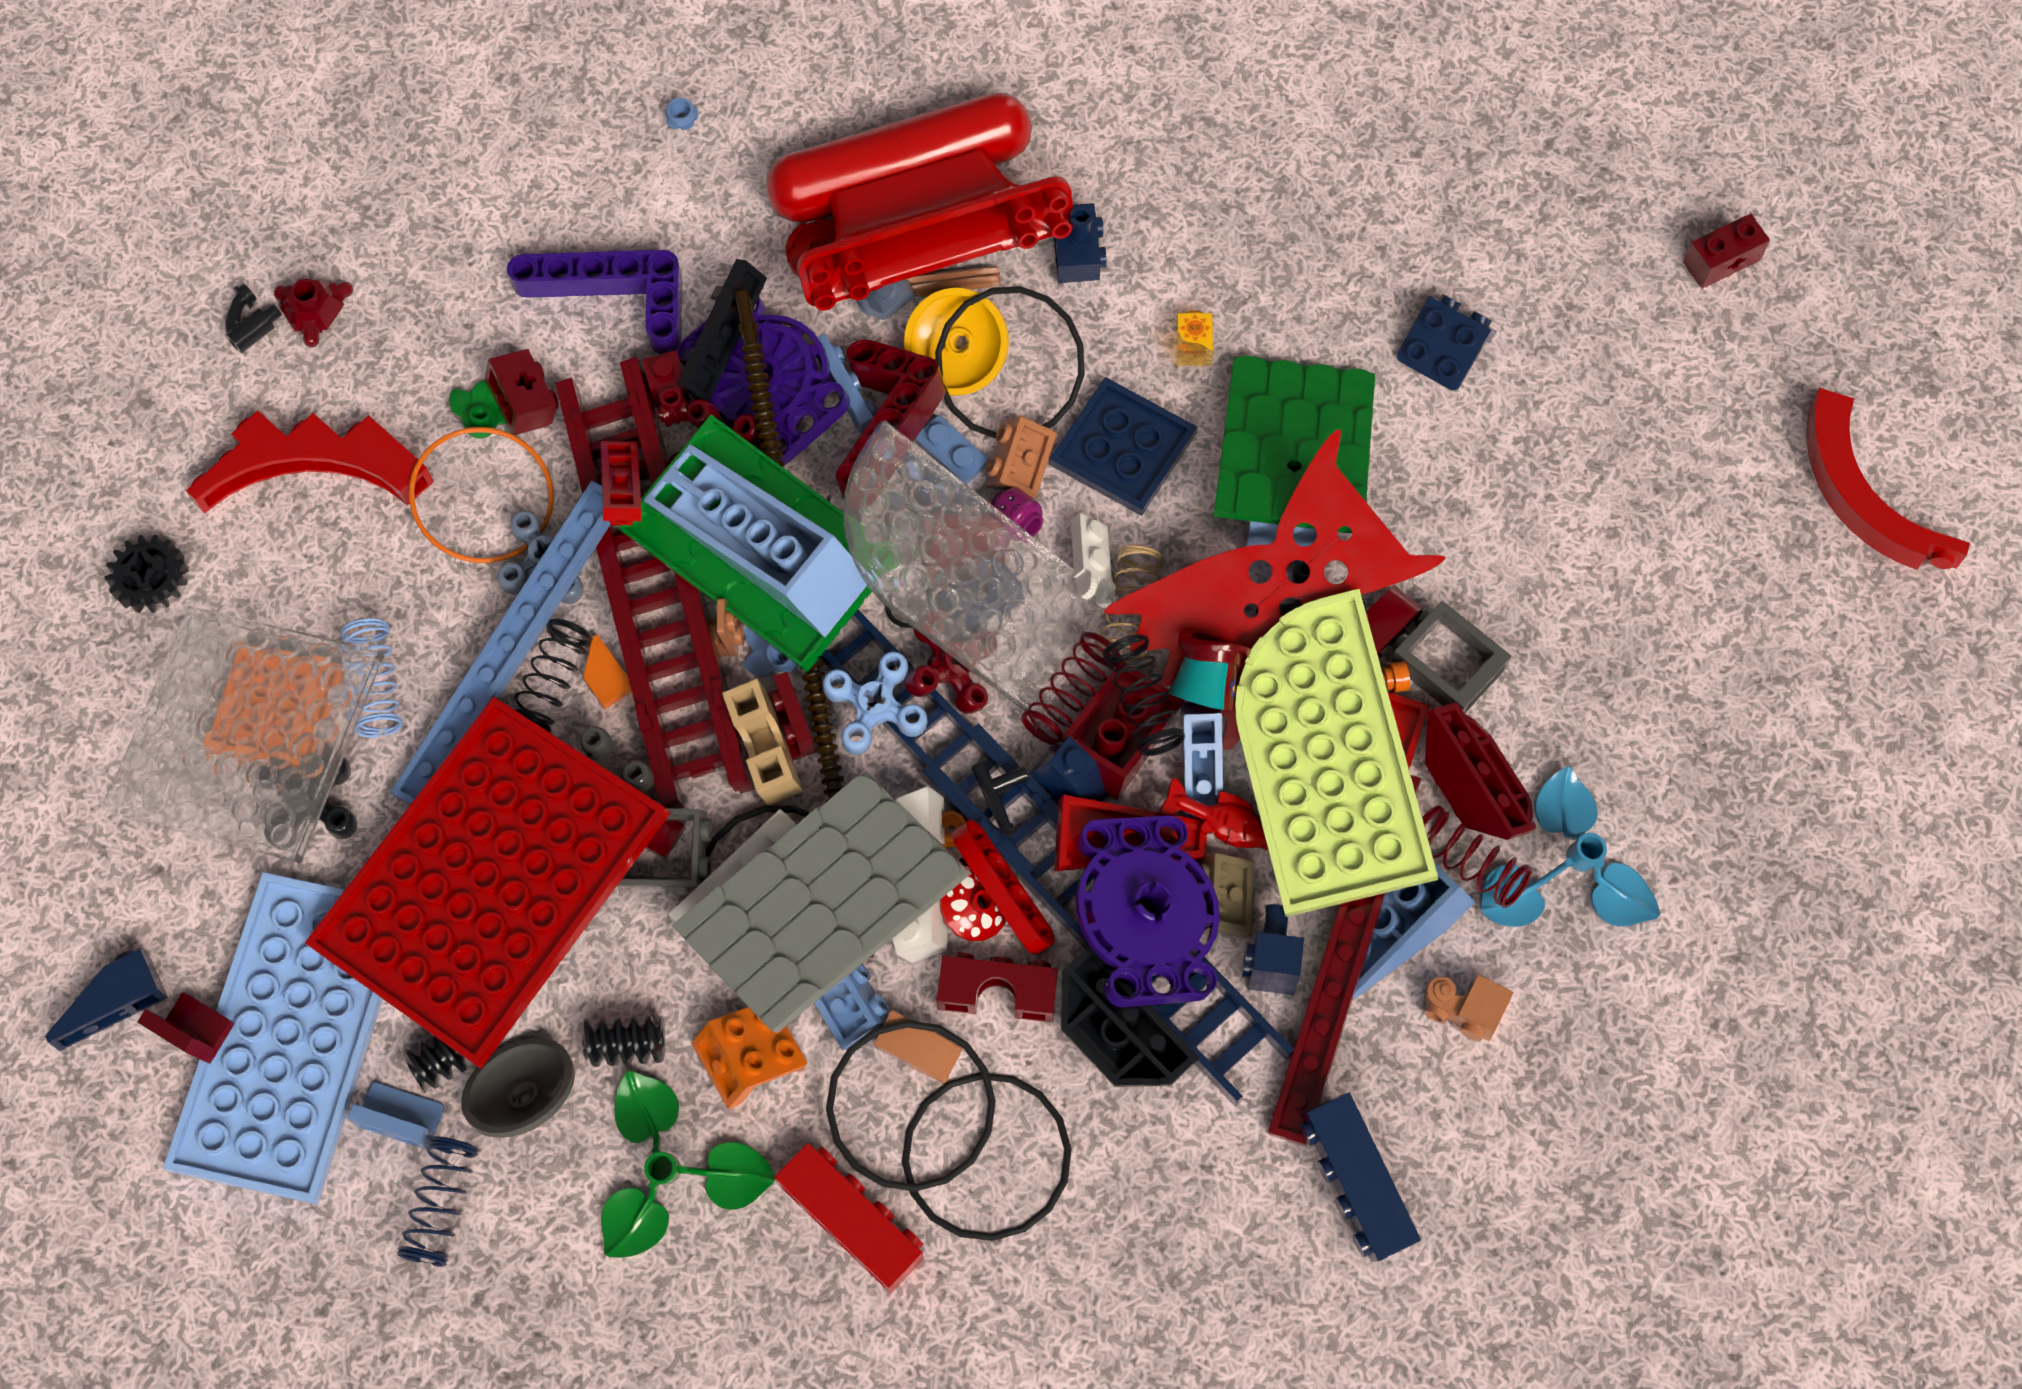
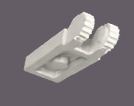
M1078 513L1070 520L1074 577L1077 580V592L1080 597L1089 600L1095 594L1096 604L1107 608L1112 604L1116 593L1114 592L1115 583L1112 582L1108 526L1082 513Z

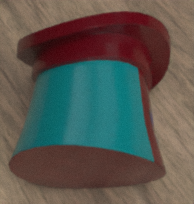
M1188 629L1181 631L1178 636V645L1184 649V658L1168 693L1203 706L1220 710H1235L1237 667H1241L1242 658L1247 659L1250 657L1251 650L1245 646L1233 644L1197 630Z

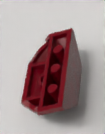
M1457 702L1432 708L1427 715L1425 765L1453 808L1457 818H1459L1461 823H1466L1467 829L1505 840L1532 833L1536 829V824L1533 821L1531 798L1492 736L1477 721L1464 714L1463 708Z

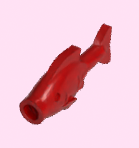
M1173 778L1170 781L1167 797L1159 810L1160 815H1170L1182 810L1201 818L1203 823L1199 830L1203 833L1214 834L1225 845H1232L1236 848H1262L1266 851L1268 850L1261 818L1244 799L1221 791L1217 795L1216 804L1206 805L1186 796L1185 789L1178 779Z

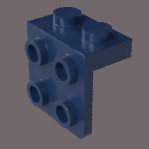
M1442 294L1440 299L1433 296L1428 297L1399 349L1397 359L1399 362L1449 390H1458L1484 344L1492 341L1497 330L1489 327L1492 322L1491 319L1476 311H1473L1471 316L1459 310L1460 302Z

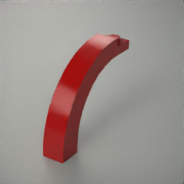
M1819 387L1810 404L1807 418V449L1816 482L1837 517L1864 543L1900 564L1918 570L1923 561L1927 559L1937 568L1957 569L1968 554L1970 542L1935 532L1906 519L1888 506L1873 491L1858 467L1851 445L1850 416L1855 398Z

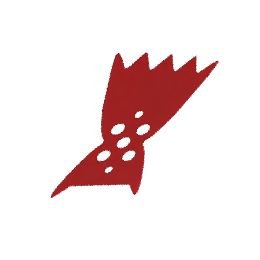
M1338 429L1320 447L1297 485L1280 519L1276 539L1273 543L1245 546L1202 559L1126 595L1105 608L1104 613L1141 615V622L1136 634L1148 637L1150 644L1145 651L1155 649L1169 650V657L1160 681V685L1168 687L1173 684L1184 658V649L1178 645V636L1183 630H1197L1224 641L1245 646L1251 650L1259 638L1263 637L1279 622V619L1282 617L1279 611L1280 604L1288 597L1297 598L1304 605L1311 601L1360 589L1361 595L1421 575L1437 567L1446 557L1442 555H1411L1405 550L1337 468L1336 458L1341 431ZM1300 523L1311 524L1316 530V540L1309 546H1299L1293 539L1294 528ZM1342 526H1348L1352 531V536L1348 540H1341L1337 534L1338 529ZM1256 560H1264L1272 568L1271 578L1262 584L1253 582L1248 574L1249 566ZM1294 560L1304 561L1310 568L1309 578L1301 584L1292 583L1286 576L1287 566ZM1338 560L1346 565L1348 575L1344 582L1332 584L1326 580L1324 569L1331 561ZM1250 603L1258 605L1259 612L1254 618H1249L1244 613L1245 606ZM1145 641L1132 644L1130 651L1139 648ZM1243 658L1241 660V667H1237L1235 695L1246 664V659ZM1236 709L1230 711L1221 710L1222 717L1227 718L1222 749L1232 750L1240 740Z

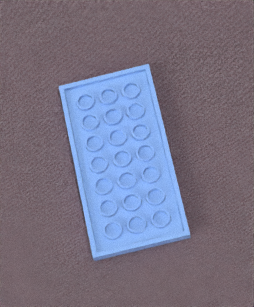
M262 872L216 1009L217 1012L232 1020L234 1026L211 1064L199 1059L163 1169L167 1172L313 1205L319 1204L383 1000L305 944L311 933L345 891L344 889Z

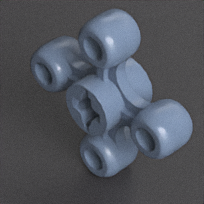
M527 510L519 511L512 517L510 528L518 541L528 545V555L520 563L509 562L504 564L497 574V580L501 589L511 595H517L542 558L541 552L545 553L554 537L541 534V525L537 516ZM578 576L571 585L573 587L568 590L561 602L573 604L581 599L584 587ZM511 577H517L515 580L509 581Z

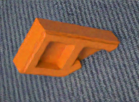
M598 634L592 637L593 640L591 641L583 679L602 707L607 709L632 691L628 676Z

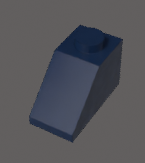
M1070 736L1049 747L1029 773L1058 802L1063 795L1101 802L1107 797L1097 762Z

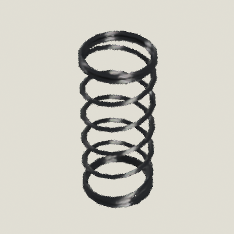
M559 618L550 619L546 625L547 632L552 638L542 639L538 643L543 655L532 657L530 660L531 666L536 673L526 674L522 678L525 687L529 691L517 692L514 695L516 703L521 708H515L514 710L549 733L552 730L548 724H555V721L547 715L525 708L519 702L518 696L520 694H532L538 698L544 697L552 700L548 702L557 707L563 706V703L547 694L535 692L526 683V678L529 676H539L546 681H551L550 679L562 683L557 684L560 688L570 689L571 686L564 680L542 674L535 667L534 661L538 658L549 659L553 663L562 662L571 666H564L569 671L576 672L579 669L569 661L548 655L542 648V643L544 641H556L562 646L568 644L580 649H572L575 653L586 654V650L581 646H588L593 640L591 634L581 626ZM553 624L569 628L582 635L586 640L576 639L579 642L573 643V641L567 639L572 637L555 628Z
M1134 634L1109 644L1105 648L1103 656L1105 661H1107V667L1117 672L1113 680L1114 686L1124 690L1120 697L1121 704L1131 708L1127 715V721L1138 726L1133 737L1135 741L1140 743L1138 746L1139 753L1144 756H1155L1178 747L1186 736L1183 729L1170 728L1153 733L1144 740L1138 739L1137 733L1143 726H1152L1168 721L1176 715V711L1167 710L1160 712L1142 723L1131 721L1130 715L1136 708L1156 705L1166 700L1170 695L1168 692H1159L1142 699L1135 705L1124 702V695L1129 690L1147 688L1158 683L1163 677L1161 674H1151L1133 682L1128 687L1118 685L1117 677L1121 673L1146 668L1156 660L1155 656H1144L1126 664L1121 669L1111 667L1110 662L1119 663L1127 661L1147 650L1150 644L1148 637L1142 634ZM1145 641L1139 648L1129 653L1114 656L1121 649L1131 644ZM1147 659H1152L1151 661H1149V662L1146 663V664H1143V665L1138 666V667H1134V668L1127 669L1128 667L1134 665L1135 663H1138V662H1140V661L1147 660ZM1159 677L1158 679L1150 683L1135 686L1147 679ZM1165 695L1163 698L1156 700L1154 702L1142 704L1157 696ZM1172 713L1170 716L1166 718L1150 722L1157 717ZM1175 739L1174 741L1158 748L1143 749L1148 744H1159Z

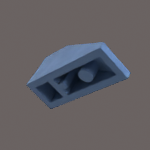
M1193 702L1181 703V729H1183L1186 736L1182 742L1183 784L1186 796L1206 805L1216 804L1218 793L1223 791L1222 712L1220 709ZM1185 812V817L1202 820L1201 818H1198L1194 815Z

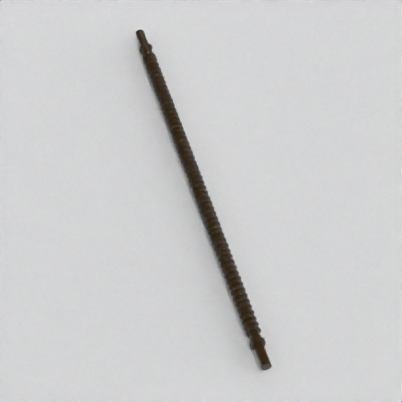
M742 290L735 293L740 322L738 331L744 343V346L741 347V352L746 354L743 357V362L748 364L744 370L746 373H749L746 380L751 383L748 386V390L753 393L750 396V400L755 402L752 405V410L757 412L753 419L759 422L755 429L761 432L757 435V439L762 441L759 449L764 451L765 455L780 466L784 467L785 462L780 460L783 452L778 450L781 447V442L776 440L779 437V432L774 430L778 424L772 420L776 416V413L771 411L774 404L769 401L772 398V394L767 391L770 388V384L765 381L768 379V374L763 372L767 365L761 362L765 358V355L760 353L763 345L758 343V325L754 322L749 292ZM817 660L808 672L805 671L802 680L807 682L804 690L809 692L806 700L811 702L808 711L813 712L810 721L815 723L811 730L817 733L813 741L818 743L819 747L815 751L821 754V757L817 760L819 764L823 765L819 773L825 775V778L821 781L823 785L827 786L823 794L827 795L830 799L844 787L841 785V782L844 781V776L839 775V772L842 770V766L837 764V761L840 760V755L835 754L838 745L833 744V740L837 736L831 733V730L835 727L834 724L829 723L833 715L827 712L831 705L825 702L827 697L823 692V682L821 679L824 678L825 673L819 670L823 663Z

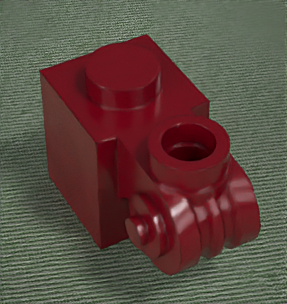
M677 350L642 359L655 407H659V410H656L658 419L660 418L666 427L673 426L675 423L680 424L682 421L684 423L689 422L686 415L687 407L691 403V401L687 402L690 399L689 393L677 386L682 374Z

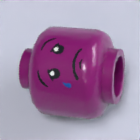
M1010 488L998 493L991 501L989 516H1000L1005 519V536L1011 541L1029 540L1041 530L1043 525L1042 506L1021 489Z

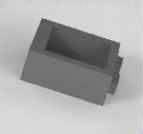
M1442 600L1434 610L1428 607L1422 612L1415 622L1418 627L1410 635L1404 632L1396 640L1391 648L1394 651L1391 663L1405 661L1411 681L1442 706L1457 702L1463 708L1465 714L1507 669L1512 656ZM1439 622L1487 659L1485 664L1459 691L1411 653Z
M667 808L671 814L666 821H693L690 877L630 876L629 869L617 886L697 888L711 874V859L706 857V841H711L713 824L712 819L707 818V812L701 809Z

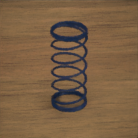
M431 1137L429 1139L430 1142H428L430 1146L426 1150L433 1159L445 1165H428L421 1168L420 1171L426 1179L440 1186L418 1187L414 1190L416 1196L425 1203L436 1207L438 1205L435 1202L424 1198L418 1191L440 1190L467 1194L466 1190L444 1185L442 1182L427 1175L424 1170L447 1169L473 1173L472 1169L457 1167L434 1155L430 1149L434 1148L448 1154L455 1153L451 1150L456 1149L465 1152V1154H460L464 1157L475 1158L479 1152L476 1146L447 1137ZM417 1207L408 1211L411 1219L428 1228L432 1226L412 1215V1212L429 1211L461 1215L460 1211L446 1208ZM408 1229L403 1231L402 1236L404 1239L419 1248L401 1246L397 1248L398 1252L396 1253L398 1256L414 1262H425L420 1260V1258L434 1261L430 1264L437 1267L447 1265L446 1262L449 1261L447 1259L450 1257L449 1254L441 1251L431 1252L423 1250L428 1248L410 1239L406 1234L430 1233L454 1237L456 1236L455 1233L440 1229Z

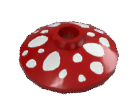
M967 865L965 867L972 874L940 899V912L945 924L956 936L967 941H985L997 935L1005 925L1006 919ZM979 895L983 898L984 901L983 908L979 907L977 903V898Z

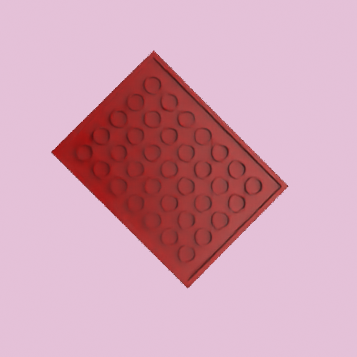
M493 697L311 933L305 944L482 1069L671 813L658 802Z

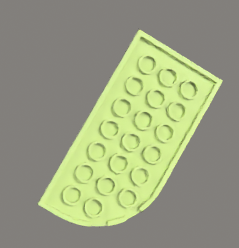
M1360 589L1324 597L1295 608L1282 616L1279 622L1263 637H1260L1251 649L1250 657L1245 661L1246 664L1240 677L1239 686L1237 685L1235 702L1238 731L1286 917L1438 880V874Z

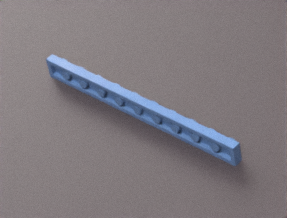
M591 481L391 790L390 793L411 805L493 697L500 698L610 526L609 521H603L601 485Z

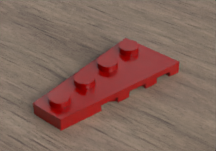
M1063 795L1058 803L1054 871L1084 870L1092 859L1080 852L1077 846V837L1083 827L1090 821L1168 815ZM1170 814L1169 816L1181 819L1188 830V838L1180 849L1189 854L1196 862L1205 858L1207 833L1199 830L1203 820ZM1160 828V836L1165 842L1177 843L1178 836L1172 828ZM1134 829L1123 831L1124 839L1128 844L1133 846L1141 845L1142 838ZM1097 831L1087 833V840L1091 846L1095 848L1105 847V839L1101 833ZM1171 856L1174 860L1179 861V859Z

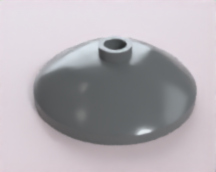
M529 1038L510 1043L495 1051L482 1069L476 1067L470 1075L461 1098L463 1115L475 1131L488 1137L505 1138L532 1131L552 1118L565 1103L574 1084V1063L563 1046L549 1039Z

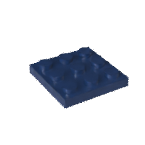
M1105 377L1050 457L1049 465L1142 516L1197 434L1198 427Z

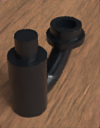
M244 283L239 287L234 286L232 288L236 295L231 302L225 319V336L241 354L275 328L273 322L282 316L279 309L272 304L265 311H261L258 308L240 322L244 306L246 305L251 309L253 303L257 300L253 292Z

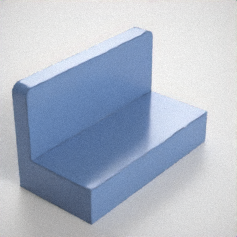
M374 1082L370 1087L363 1106L353 1104L347 1119L356 1127L426 1150L430 1146L428 1144L430 1142L429 1139L434 1136L445 1107L443 1104Z

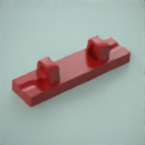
M601 441L603 521H609L610 525L630 526L633 524V521H641L637 442Z

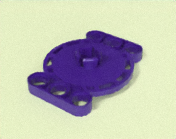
M758 297L756 308L752 313L754 322L758 325V343L763 345L760 353L765 355L764 360L761 362L767 365L763 372H766L768 375L773 374L772 379L769 381L770 388L767 391L772 394V398L769 401L773 402L774 407L771 411L776 413L775 418L772 419L778 424L774 429L779 432V437L776 440L786 441V449L780 458L786 465L845 414L850 405V397L840 384L830 381V363L827 353L815 333L802 322L790 317L765 315L766 306L763 300ZM706 321L685 338L678 347L679 361L684 367L686 363L682 362L681 358L686 348L693 349ZM781 324L790 325L791 327L788 328V327H786V326H784V325H781ZM803 333L807 334L816 345L807 344L801 335ZM741 336L710 400L725 417V425L730 429L733 428L736 418L740 415H755L757 413L752 410V405L755 402L750 400V396L753 393L748 390V386L751 383L746 380L749 373H746L744 368L748 364L743 362V357L746 354L741 352V347L744 346ZM819 355L822 360V373L818 372L815 359ZM832 392L840 393L841 398L836 406L831 408L824 407V398ZM802 417H813L814 422L809 430L804 432L797 431V423Z
M1175 816L1093 820L1083 827L1077 837V846L1080 852L1092 860L1088 863L1079 879L1075 896L1076 915L1082 934L1092 950L1106 964L1116 969L1106 979L1104 993L1109 1002L1117 1007L1201 1001L1217 985L1215 970L1201 960L1208 954L1217 937L1220 922L1219 901L1214 886L1203 868L1189 854L1180 849L1188 838V830L1185 823ZM1160 828H1172L1178 836L1177 843L1165 842L1160 836ZM1126 829L1137 831L1142 838L1141 845L1133 846L1128 844L1124 839L1123 831ZM1090 831L1101 833L1105 839V847L1095 848L1091 846L1087 840V833ZM1171 856L1179 859V861L1174 860ZM1185 865L1197 876L1198 880L1201 883L1200 885L1198 884L1194 876L1185 868ZM1092 873L1094 880L1089 890L1085 891L1087 878ZM1205 893L1210 904L1211 915L1207 914L1206 901L1203 895ZM1139 899H1147L1152 902L1158 911L1157 920H1155V914L1148 912L1142 904L1135 906V903ZM1210 926L1208 939L1205 945H1203L1199 940L1204 933L1205 927ZM1197 972L1201 974L1207 982L1206 989L1202 991L1194 989L1188 981L1189 973ZM1161 975L1165 977L1170 984L1169 993L1157 992L1151 984L1152 976ZM1124 978L1128 980L1133 987L1132 995L1128 997L1120 995L1114 987L1115 979Z

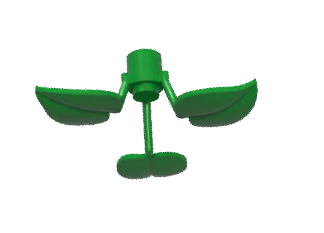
M627 1071L619 1084L615 1098V1121L619 1132L631 1143L644 1142L652 1135V1154L647 1158L644 1165L645 1175L651 1181L649 1183L650 1190L649 1195L646 1197L639 1189L624 1188L616 1191L606 1201L601 1217L604 1254L612 1258L635 1256L649 1250L664 1237L669 1226V1213L664 1206L653 1201L656 1198L658 1186L674 1183L680 1174L709 1176L705 1186L708 1197L718 1207L728 1210L744 1208L753 1203L764 1191L774 1184L775 1174L761 1154L749 1146L737 1142L721 1143L713 1147L708 1155L709 1169L681 1166L676 1156L661 1151V1138L658 1133L672 1128L678 1118L679 1101L676 1094L668 1085L659 1080L634 1071Z

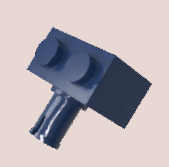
M1095 203L1073 204V209L1070 213L1071 233L1062 239L1053 237L1058 283L1100 280V269L1107 266L1106 248L1099 247L1098 238H1103L1102 216L1096 217Z
M1269 904L1265 907L1264 931L1257 932L1254 944L1247 943L1242 977L1249 978L1248 990L1294 996L1301 974L1304 938L1287 936L1288 917L1285 916L1283 905Z

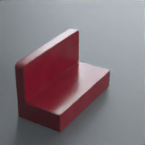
M184 992L176 1001L167 1018L145 1009L137 1023L183 1052L211 1064L234 1026L232 1020Z

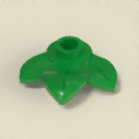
M485 379L475 384L472 391L454 388L451 391L449 406L453 414L462 418L463 428L488 427L496 429L497 425L506 424ZM484 432L468 433L470 436L478 439L487 438L492 435V433Z

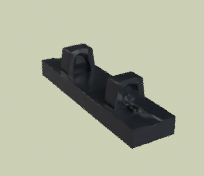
M736 259L724 285L715 286L710 298L716 302L694 349L686 348L681 358V361L686 363V366L677 386L695 399L711 400L740 338L738 331L740 322L735 293L742 290L748 291L753 310L767 280L765 275L746 260Z

